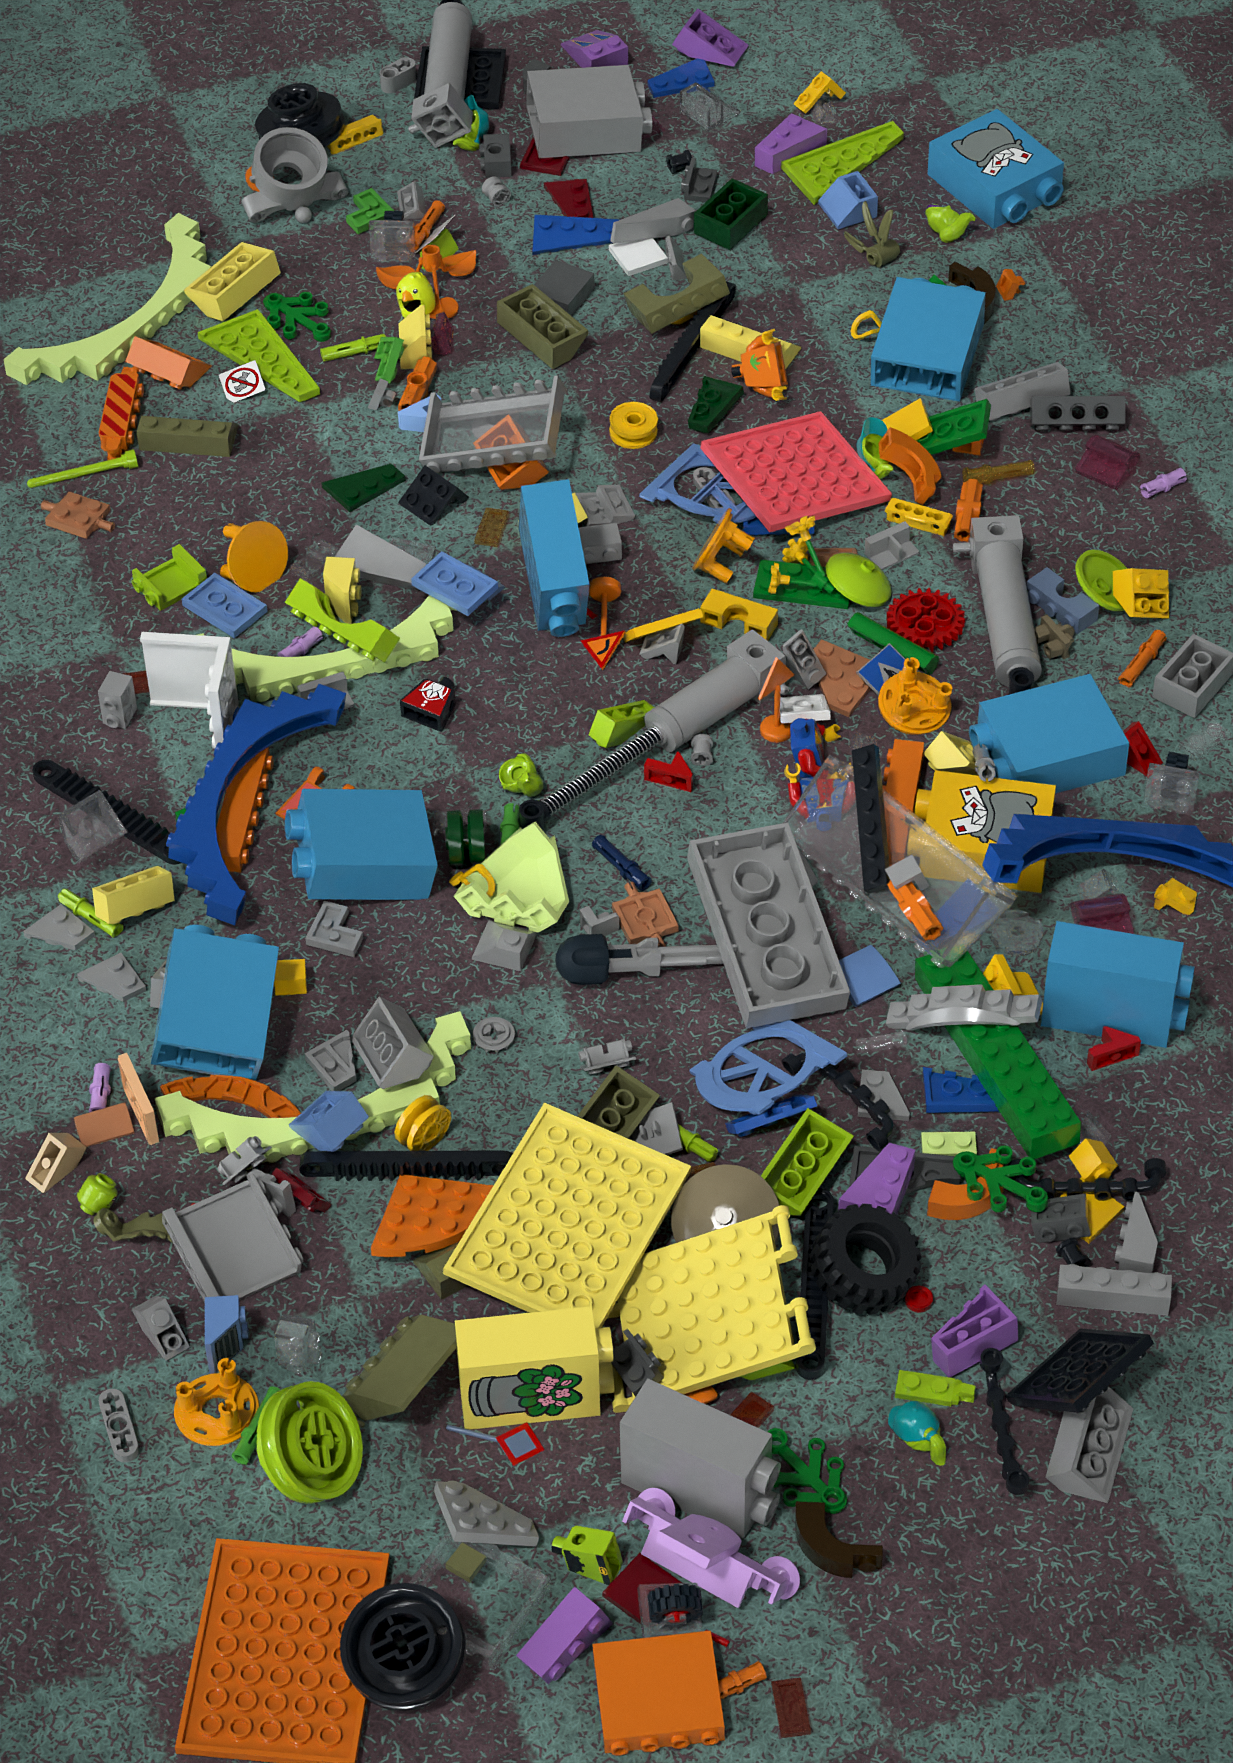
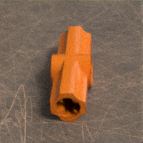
M423 356L422 359H418L413 372L407 376V386L398 404L399 411L428 396V388L437 370V363L431 357Z
M969 479L963 482L960 499L957 501L954 538L959 541L969 542L971 518H979L981 514L983 484H980L977 479Z
M890 880L887 885L896 900H898V906L910 923L913 922L924 940H935L938 938L944 928L931 909L933 908L922 892L917 890L912 881L899 889H895Z

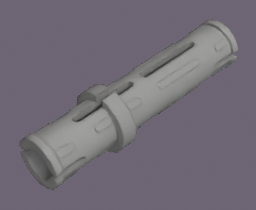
M977 744L972 751L976 761L975 766H977L975 771L979 774L981 780L986 781V778H988V781H991L995 777L994 761L989 756L987 746L982 744L980 748L979 744Z

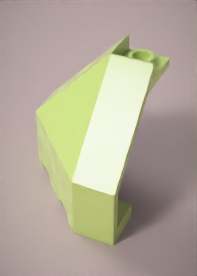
M536 822L524 829L520 827L481 863L494 879L495 892L493 896L489 897L486 894L488 882L478 871L467 876L466 879L470 884L466 886L462 883L454 895V898L466 912L473 917L480 918L482 915L494 918V922L510 926L518 924L529 927L530 931L538 933L555 924L569 903L555 835L549 838Z

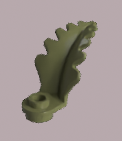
M102 1208L93 1219L96 1229L101 1234L108 1235L113 1242L140 1236H158L162 1239L166 1238L173 1243L162 1223V1213L150 1217V1213L145 1212L130 1222L122 1224L113 1211Z

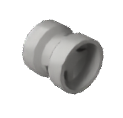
M490 177L482 185L483 194L489 198L494 206L497 207L510 200L511 191L503 185V182L498 177Z

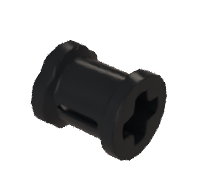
M689 150L674 156L671 154L667 155V167L672 174L677 170L685 169L686 165L690 166L692 156Z
M1069 1238L1061 1242L1056 1248L1057 1255L1063 1257L1067 1265L1075 1264L1089 1267L1091 1264L1089 1257L1083 1255L1079 1249V1243L1076 1238Z

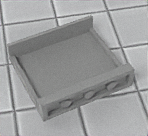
M253 1172L248 1173V1180L178 1212H175L173 1207L162 1212V1223L204 1303L205 1297L239 1295L240 1301L301 1272V1263L303 1262L301 1252L297 1247H292L289 1241L291 1236L285 1224L281 1225L277 1217L279 1214L275 1204L272 1201L268 1202L264 1195L266 1194L265 1186L260 1178L256 1180Z

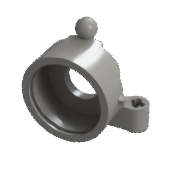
M286 127L272 130L258 141L253 156L252 176L249 179L260 192L249 194L241 201L250 222H260L270 214L286 209L288 211L295 210V219L300 223H307L312 218L311 210L307 206L311 205L313 201L320 199L334 201L347 196L348 189L341 174L336 171L326 174L328 158L323 145L317 138L304 130ZM280 167H291L299 172L302 181L300 184L295 185L285 184L275 180L273 173Z

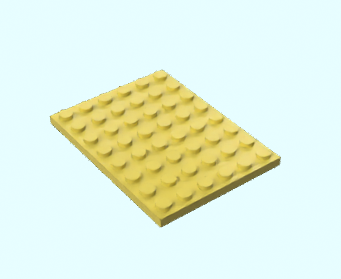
M544 1103L444 1266L443 1274L529 1313L592 1306L595 1329L602 1328L688 1178L691 1166Z

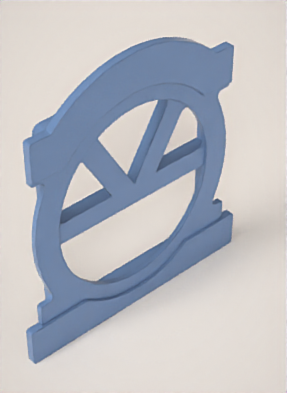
M692 444L639 494L640 498L654 502L656 499L661 501L669 499L682 509L714 517L713 521L715 523L719 522L728 508L732 509L733 517L731 521L733 523L756 518V515L745 502L735 506L721 489H733V487L728 482H724L726 479L720 472L692 499L680 496L676 492L674 481L680 473L694 467L714 466L700 449L701 446L697 444ZM712 494L723 508H711L701 503Z
M788 1020L752 1027L753 1031L743 1034L726 1044L714 1056L712 1061L702 1060L691 1068L690 1074L695 1076L696 1086L700 1095L711 1105L729 1111H748L753 1115H760L774 1105L777 1099L797 1088L818 1069H823L828 1064H838L847 1057V1052L793 1021ZM784 1037L805 1049L806 1058L800 1071L793 1077L743 1047L749 1042L761 1038ZM731 1055L746 1063L721 1070L724 1062ZM756 1073L748 1092L734 1090L724 1083V1081ZM766 1076L781 1084L770 1090L759 1092Z

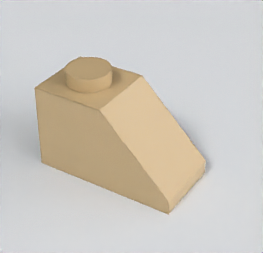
M48 1133L25 1179L42 1193H45L77 1167L87 1147L69 1133Z

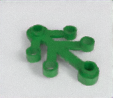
M302 292L299 297H284L278 293H271L264 298V307L270 311L267 321L273 329L281 326L279 311L286 314L285 326L283 327V336L286 339H293L297 336L295 321L311 330L316 341L325 342L331 338V329L327 324H317L306 317L308 315L326 316L329 313L326 302H318L315 304V307H306L313 303V297L310 292ZM290 305H302L305 307L292 308Z
M1005 1145L998 1147L996 1153L977 1156L973 1152L964 1151L954 1157L953 1168L960 1176L965 1177L967 1197L970 1200L977 1201L983 1197V1185L977 1182V1174L986 1180L991 1197L990 1207L994 1212H1003L1007 1208V1198L1001 1194L999 1186L1025 1198L1026 1207L1030 1211L1041 1212L1046 1209L1048 1205L1046 1191L1041 1187L1029 1188L1008 1178L1017 1175H1033L1036 1171V1161L1033 1158L1024 1157L1016 1165L993 1169L986 1167L985 1165L1008 1164L1012 1161V1149Z
M779 1428L767 1431L772 1434V1442L779 1441L781 1443L780 1445H772V1453L779 1454L796 1472H779L778 1479L773 1488L778 1487L780 1484L807 1486L816 1492H799L794 1488H789L783 1493L784 1504L789 1507H795L796 1501L825 1503L826 1513L836 1514L841 1512L847 1504V1496L839 1487L840 1474L844 1470L843 1460L839 1457L828 1459L826 1469L830 1474L827 1486L820 1479L821 1455L825 1451V1443L822 1439L812 1438L808 1442V1452L810 1453L808 1467L787 1446L788 1437L785 1431ZM818 1444L821 1446V1449L814 1450L811 1446ZM832 1463H838L840 1467L838 1469H833L830 1467V1465ZM792 1494L795 1495L797 1498L791 1501L788 1500L786 1497ZM829 1498H835L838 1502L831 1503L827 1500Z

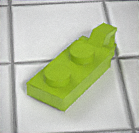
M899 1370L895 1398L951 1407V1405H958L959 1401L973 1403L976 1386L963 1383L955 1378Z

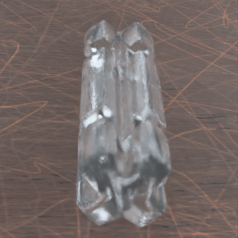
M904 1031L894 1032L892 1036L891 1033L870 1036L868 1040L866 1037L856 1039L855 1046L858 1054L869 1053L868 1050L875 1052L893 1049V1046L897 1048L907 1046V1036Z

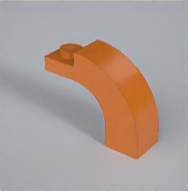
M890 427L878 443L880 458L897 465L907 473L913 483L915 502L923 505L935 493L936 484L941 479L940 469L931 454L920 443L907 434Z
M991 1148L989 1154L996 1153L997 1149ZM994 1163L985 1166L993 1169L1004 1167V1164ZM980 1176L977 1179V1182L983 1185V1197L977 1201L970 1200L967 1197V1184L955 1185L935 1180L928 1200L927 1216L944 1220H963L986 1212L991 1208V1197L985 1178ZM999 1186L1002 1194L1004 1188Z

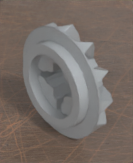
M489 1017L481 1020L474 1027L473 1041H475L477 1048H483L486 1053L494 1050L498 1054L500 1049L508 1050L509 1045L514 1043L515 1030L506 1019ZM491 1029H494V1032L498 1035L496 1040H492L490 1036Z

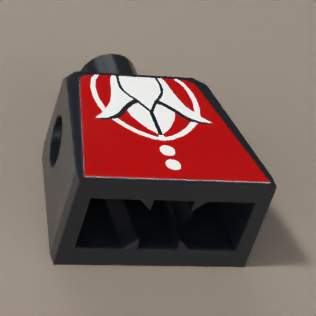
M442 677L438 683L429 679H423L400 700L401 717L442 732L456 705L455 691L452 689L454 687L453 681L447 677Z

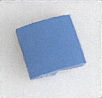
M872 945L839 960L850 990L849 999L855 1007L901 984L889 964Z

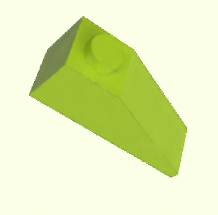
M641 700L600 709L597 711L589 736L596 740L599 746L604 748L621 745L646 726L645 714L655 707L647 701Z

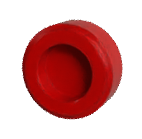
M913 1286L905 1295V1304L911 1311L925 1312L933 1304V1294L927 1287Z

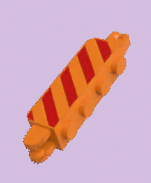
M123 367L121 373H115L110 377L98 432L101 449L108 453L107 460L121 457L123 452L128 451L129 444L133 445L134 431L132 429L137 428V415L135 414L140 413L141 403L139 397H143L144 385L139 381L137 367Z

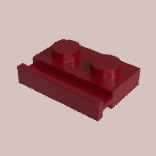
M277 1167L272 1173L279 1184L283 1180L288 1181L291 1185L293 1197L302 1201L301 1205L311 1212L319 1210L325 1213L332 1204L296 1175L280 1170Z

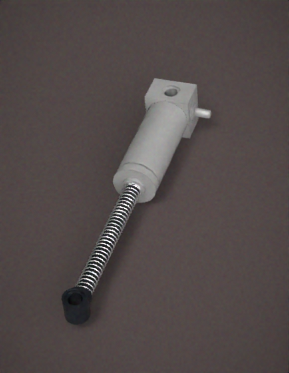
M750 630L727 646L726 661L647 712L644 720L647 728L646 731L648 732L641 733L634 740L628 742L630 744L623 745L616 752L610 754L612 756H607L599 761L598 764L592 766L594 768H588L587 771H584L576 778H573L572 781L566 783L565 786L559 788L561 790H555L554 793H551L543 800L532 799L524 801L519 807L520 827L524 829L536 822L544 830L545 822L551 818L554 811L556 813L557 810H560V807L568 805V802L571 803V800H575L576 796L579 797V795H582V792L586 793V790L588 789L589 791L590 788H593L594 784L597 785V783L604 781V778L607 779L608 776H611L609 774L619 771V768L622 769V766H626L633 759H637L639 754H644L651 747H655V744L660 745L667 752H672L751 698L762 704L774 696V691H772L762 700L758 699L773 662L777 657L786 665V655L756 631ZM783 683L780 686L781 694L786 695L789 687Z

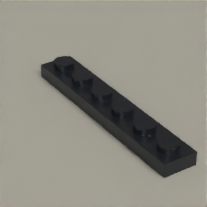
M875 744L852 750L864 891L868 894L889 888L887 884L890 881L885 871L890 865L879 747Z

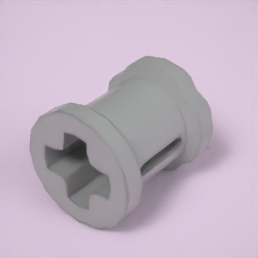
M706 734L695 735L691 739V746L693 748L691 762L693 765L709 766L713 762V755L711 753L713 739Z

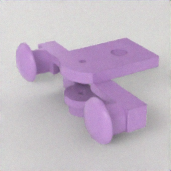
M649 1488L630 1501L622 1522L628 1523L639 1519L649 1525L648 1530L650 1532L641 1554L731 1605L739 1608L747 1589L750 1587L756 1590L763 1588L772 1593L768 1601L771 1605L779 1601L780 1598L783 1600L788 1599L797 1592L800 1584V1575L793 1562L782 1556H774L768 1558L761 1565L738 1552L742 1541L728 1526L714 1519L696 1514H691L681 1520L676 1518L674 1501L664 1490Z

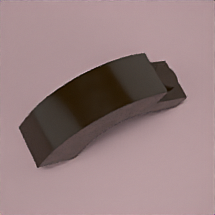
M954 261L949 265V282L957 286H969L976 291L986 292L985 324L991 318L994 311L996 292L994 281L979 266L972 271Z
M796 1501V1538L801 1550L814 1565L825 1572L844 1578H852L853 1568H859L863 1572H873L876 1569H882L883 1545H859L839 1541L830 1534L826 1527L825 1503Z

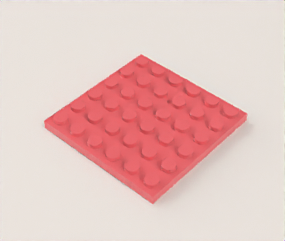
M821 411L701 441L700 449L769 532L785 529L786 526L794 522H800V518L808 516V518L815 516L816 521L888 502L892 496L888 488L858 456L857 452Z

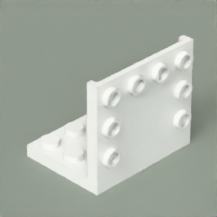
M142 632L140 642H142L151 699L150 705L207 709V714L211 715L209 728L210 732H214L212 748L215 749L218 742H223L225 728L228 724L232 725L233 714L239 704L230 637Z

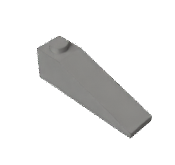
M679 198L613 222L611 242L620 243L679 235L693 228L696 210Z

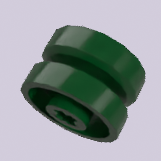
M483 809L469 810L468 826H463V814L460 810L447 811L445 835L446 850H449L450 866H463L465 850L468 849L471 864H481L485 860Z

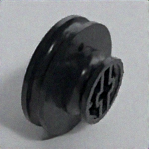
M295 83L286 85L270 95L268 106L256 118L255 128L259 135V140L268 132L278 128L301 129L313 135L320 141L323 147H326L341 135L345 127V119L341 112L340 102L335 96L317 91L311 84Z
M397 1583L384 1586L363 1598L348 1616L340 1639L342 1664L348 1678L356 1689L371 1703L395 1711L422 1708L442 1697L457 1680L466 1655L464 1630L453 1608L437 1592L425 1586L412 1583ZM446 1627L447 1633L440 1635L438 1633L439 1629ZM405 1648H409V1651L403 1654L402 1651Z

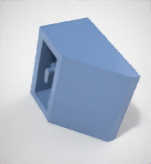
M856 171L838 177L818 200V204L836 228L841 229L864 221L862 213L864 201L868 204L871 217L876 218L878 196L862 175Z

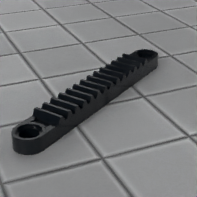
M726 281L730 294L704 306L701 310H697V315L693 316V321H690L689 326H686V332H682V337L678 338V343H674V348L670 349V354H667L666 359L662 361V365L658 366V375L650 388L649 396L651 400L663 402L700 348V328L710 315L721 318L735 297L736 284Z
M41 760L35 763L32 772L34 780L38 784L166 863L174 865L181 863L168 858L169 847L166 846V842L170 833L166 827L161 828L158 822L153 823L150 817L146 819L143 813L139 814L135 808L132 810L128 804L124 805L120 799L117 801L115 796H109L106 790L102 792L99 786L94 787L91 781L87 782L84 777L80 778L76 772L73 774L70 768L65 769L51 760ZM43 770L52 771L51 774L47 776L39 775V773Z
M504 1150L306 1152L300 1157L299 1171L305 1177H334L336 1181H339L341 1177H345L347 1181H350L352 1177H356L358 1181H361L363 1177H367L368 1181H372L374 1177H378L379 1181H383L385 1177H388L390 1181H393L396 1176L400 1175L431 1176L437 1179L439 1176H442L444 1180H448L450 1176H453L455 1181H458L461 1176H464L466 1180H470L471 1176H475L476 1180H480L482 1176H500L506 1165H499L498 1163H508L513 1153Z
M821 1188L818 1189L805 1208L800 1297L807 1300L808 1310L806 1314L810 1335L815 1341L816 1350L811 1354L796 1358V1369L802 1378L808 1380L819 1378L823 1374L825 1366L828 1298L825 1296L827 1292L824 1289L820 1290L816 1283L818 1277L812 1275L811 1266L813 1263L810 1261L814 1240L828 1219L833 1216V1196L829 1191ZM822 1199L826 1201L827 1205L818 1208L812 1202ZM809 1359L815 1360L818 1366L808 1369L804 1367L803 1362Z

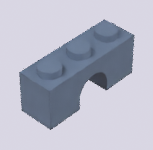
M1048 567L1027 581L1026 587L1029 602L1040 606L1049 617H1055L1062 625L1070 624L1076 634H1079L1098 620L1099 604L1091 600L1084 593H1080L1073 598L1062 597L1064 579Z

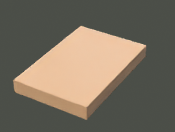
M128 1054L119 1055L118 1064L124 1092L148 1144L158 1143L157 1125L151 1103Z

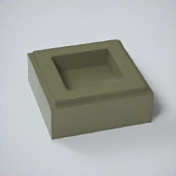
M462 1542L445 1565L448 1571L470 1583L487 1562V1557Z

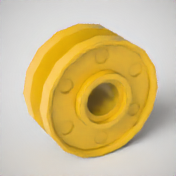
M626 402L616 406L611 411L609 434L615 444L623 448L638 449L650 445L656 439L658 417L656 411L651 406L640 402Z
M431 1095L419 1097L400 1116L394 1131L395 1139L403 1146H407L410 1151H429L445 1136L452 1119L451 1112L444 1105H439L438 1101Z

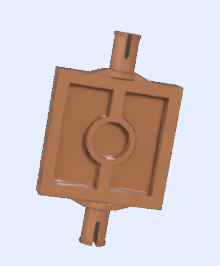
M68 492L56 504L43 500L41 503V509L50 512L45 518L46 526L85 539L99 528L112 532L115 528L114 522L104 520L110 511L109 504L72 492Z
M634 882L626 883L624 888L629 896L623 900L613 902L612 911L618 914L619 925L628 943L638 944L646 938L657 937L658 947L666 946L662 937L679 932V925L660 888L650 892H638Z

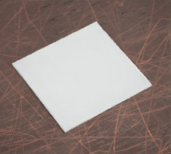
M453 217L435 229L415 253L433 241Z

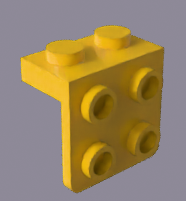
M994 954L983 972L993 990L1011 989L1014 996L1039 995L1028 973L1012 972L1004 955ZM1043 1002L1041 1005L1040 1015H1042Z

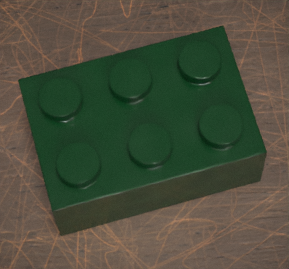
M731 178L694 213V234L731 250L768 215V194Z

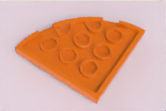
M400 1175L371 1245V1256L403 1257L406 1256V1252L423 1249L425 1253H429L459 1242L494 1185Z

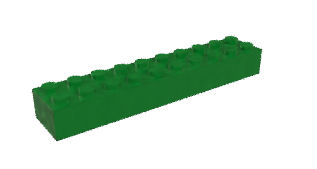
M963 943L915 959V980L924 994H931L932 987L982 984L985 991L993 990ZM944 1025L1028 1157L1037 1159L1080 1144L1081 1121L1017 1025Z

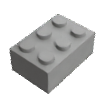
M1192 634L1155 676L1152 697L1195 718L1233 675V653Z

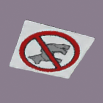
M255 360L219 374L226 398L232 402L240 401L266 390Z

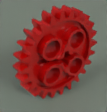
M918 588L917 593L908 590V596L901 593L900 600L894 598L893 605H889L886 616L887 628L924 649L929 647L931 652L934 651L935 646L943 650L944 643L951 646L952 640L958 641V636L963 634L965 612L961 610V604H956V598L949 599V593L943 596L940 595L939 589L935 593H931L930 588L926 592H922Z

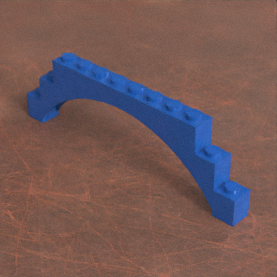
M318 684L315 692L309 693L307 700L282 691L278 700L274 699L270 707L245 699L241 708L237 707L235 709L232 725L228 724L226 726L223 742L217 743L213 761L209 760L207 762L204 778L198 779L195 795L189 796L185 807L186 812L179 815L176 823L177 829L175 833L171 832L166 842V846L169 847L168 858L187 864L185 875L188 876L187 887L207 893L204 904L207 905V916L236 925L245 907L246 891L239 889L223 861L217 841L216 817L226 789L247 762L273 743L309 728L327 724L336 726L345 708V692Z
M1013 814L1009 829H1001L997 844L989 843L982 864L993 882L1017 883L1021 871L1039 860L1066 853L1110 852L1170 863L1206 875L1233 887L1232 844L1208 842L1197 826Z

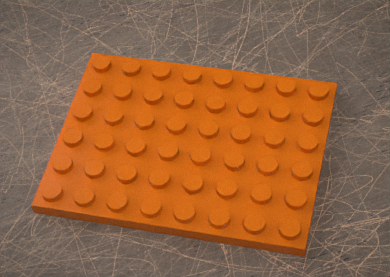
M216 1538L175 1744L176 1754L272 1763H356L367 1699L356 1689L344 1670L340 1656V1639L344 1624L355 1606L373 1591L386 1586L390 1554Z

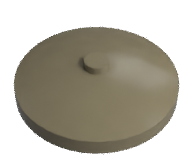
M738 1165L712 1166L691 1177L679 1191L671 1214L673 1236L676 1243L772 1212L780 1204L770 1185L754 1171ZM778 1224L772 1225L775 1245L780 1236Z

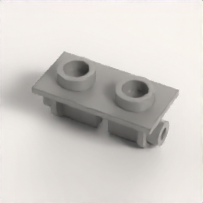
M621 1039L606 1043L608 1053H603L601 1044L583 1048V1051H579L578 1055L580 1062L585 1061V1065H581L580 1068L583 1071H588V1074H594L604 1071L603 1067L614 1065L615 1067L617 1065L618 1067H625L630 1065L629 1061L636 1059L632 1054H628V1051L632 1050L631 1041Z
M257 1136L247 1138L245 1142L236 1148L241 1158L233 1151L219 1162V1173L226 1175L228 1178L222 1184L225 1185L232 1180L235 1183L239 1182L248 1175L246 1169L249 1166L255 1168L266 1159L264 1154L272 1147L269 1146L263 1149L261 1147V1140Z

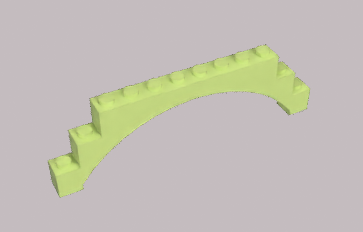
M178 213L164 224L166 240L171 242L173 248L171 264L162 285L141 309L114 327L79 341L45 348L22 349L18 347L4 359L6 375L25 385H28L32 380H37L41 373L61 383L68 378H72L76 371L97 381L103 376L109 375L112 368L118 363L125 361L135 336L145 339L152 338L162 325H167L176 313H181L184 307L192 301L185 294L184 289L211 268V266L205 264L207 260L205 244L199 242V223Z
M429 595L414 613L390 630L400 637V640L385 663L377 658L374 662L361 654L362 649L359 653L348 648L332 653L302 657L265 656L232 649L236 685L244 683L250 701L264 702L269 698L280 696L282 691L292 694L297 692L298 685L340 672H344L347 679H358L366 674L382 673L387 669L406 667L411 663L419 661H430L435 657H439L438 641L435 636H444L448 632L453 631V616L450 610H457Z
M460 1011L435 1018L436 1027L426 1043L434 1057L430 1067L422 1073L420 1078L385 1089L379 1088L373 1093L358 1099L369 1118L362 1123L363 1127L358 1132L349 1135L346 1140H353L360 1134L367 1132L377 1133L385 1127L397 1124L405 1109L417 1098L424 1095H431L440 1105L439 1095L435 1086H446L451 1081L456 1080L455 1065L451 1055H462L471 1049L470 1033ZM181 1091L154 1098L165 1137L170 1135L180 1136L187 1130H192L200 1154L204 1152L214 1153L226 1146L228 1154L235 1151L241 1158L236 1148L245 1142L247 1138L254 1136L261 1140V1147L263 1149L269 1146L272 1147L264 1154L266 1159L262 1163L267 1161L273 1163L280 1160L281 1157L291 1154L301 1155L308 1149L315 1148L289 1127V1124L296 1117L256 1118L220 1112L183 1097Z

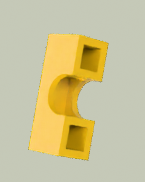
M716 589L710 590L700 607L703 617L700 618V623L723 629L728 621L741 620L744 621V634L753 629L767 641L778 625V609Z

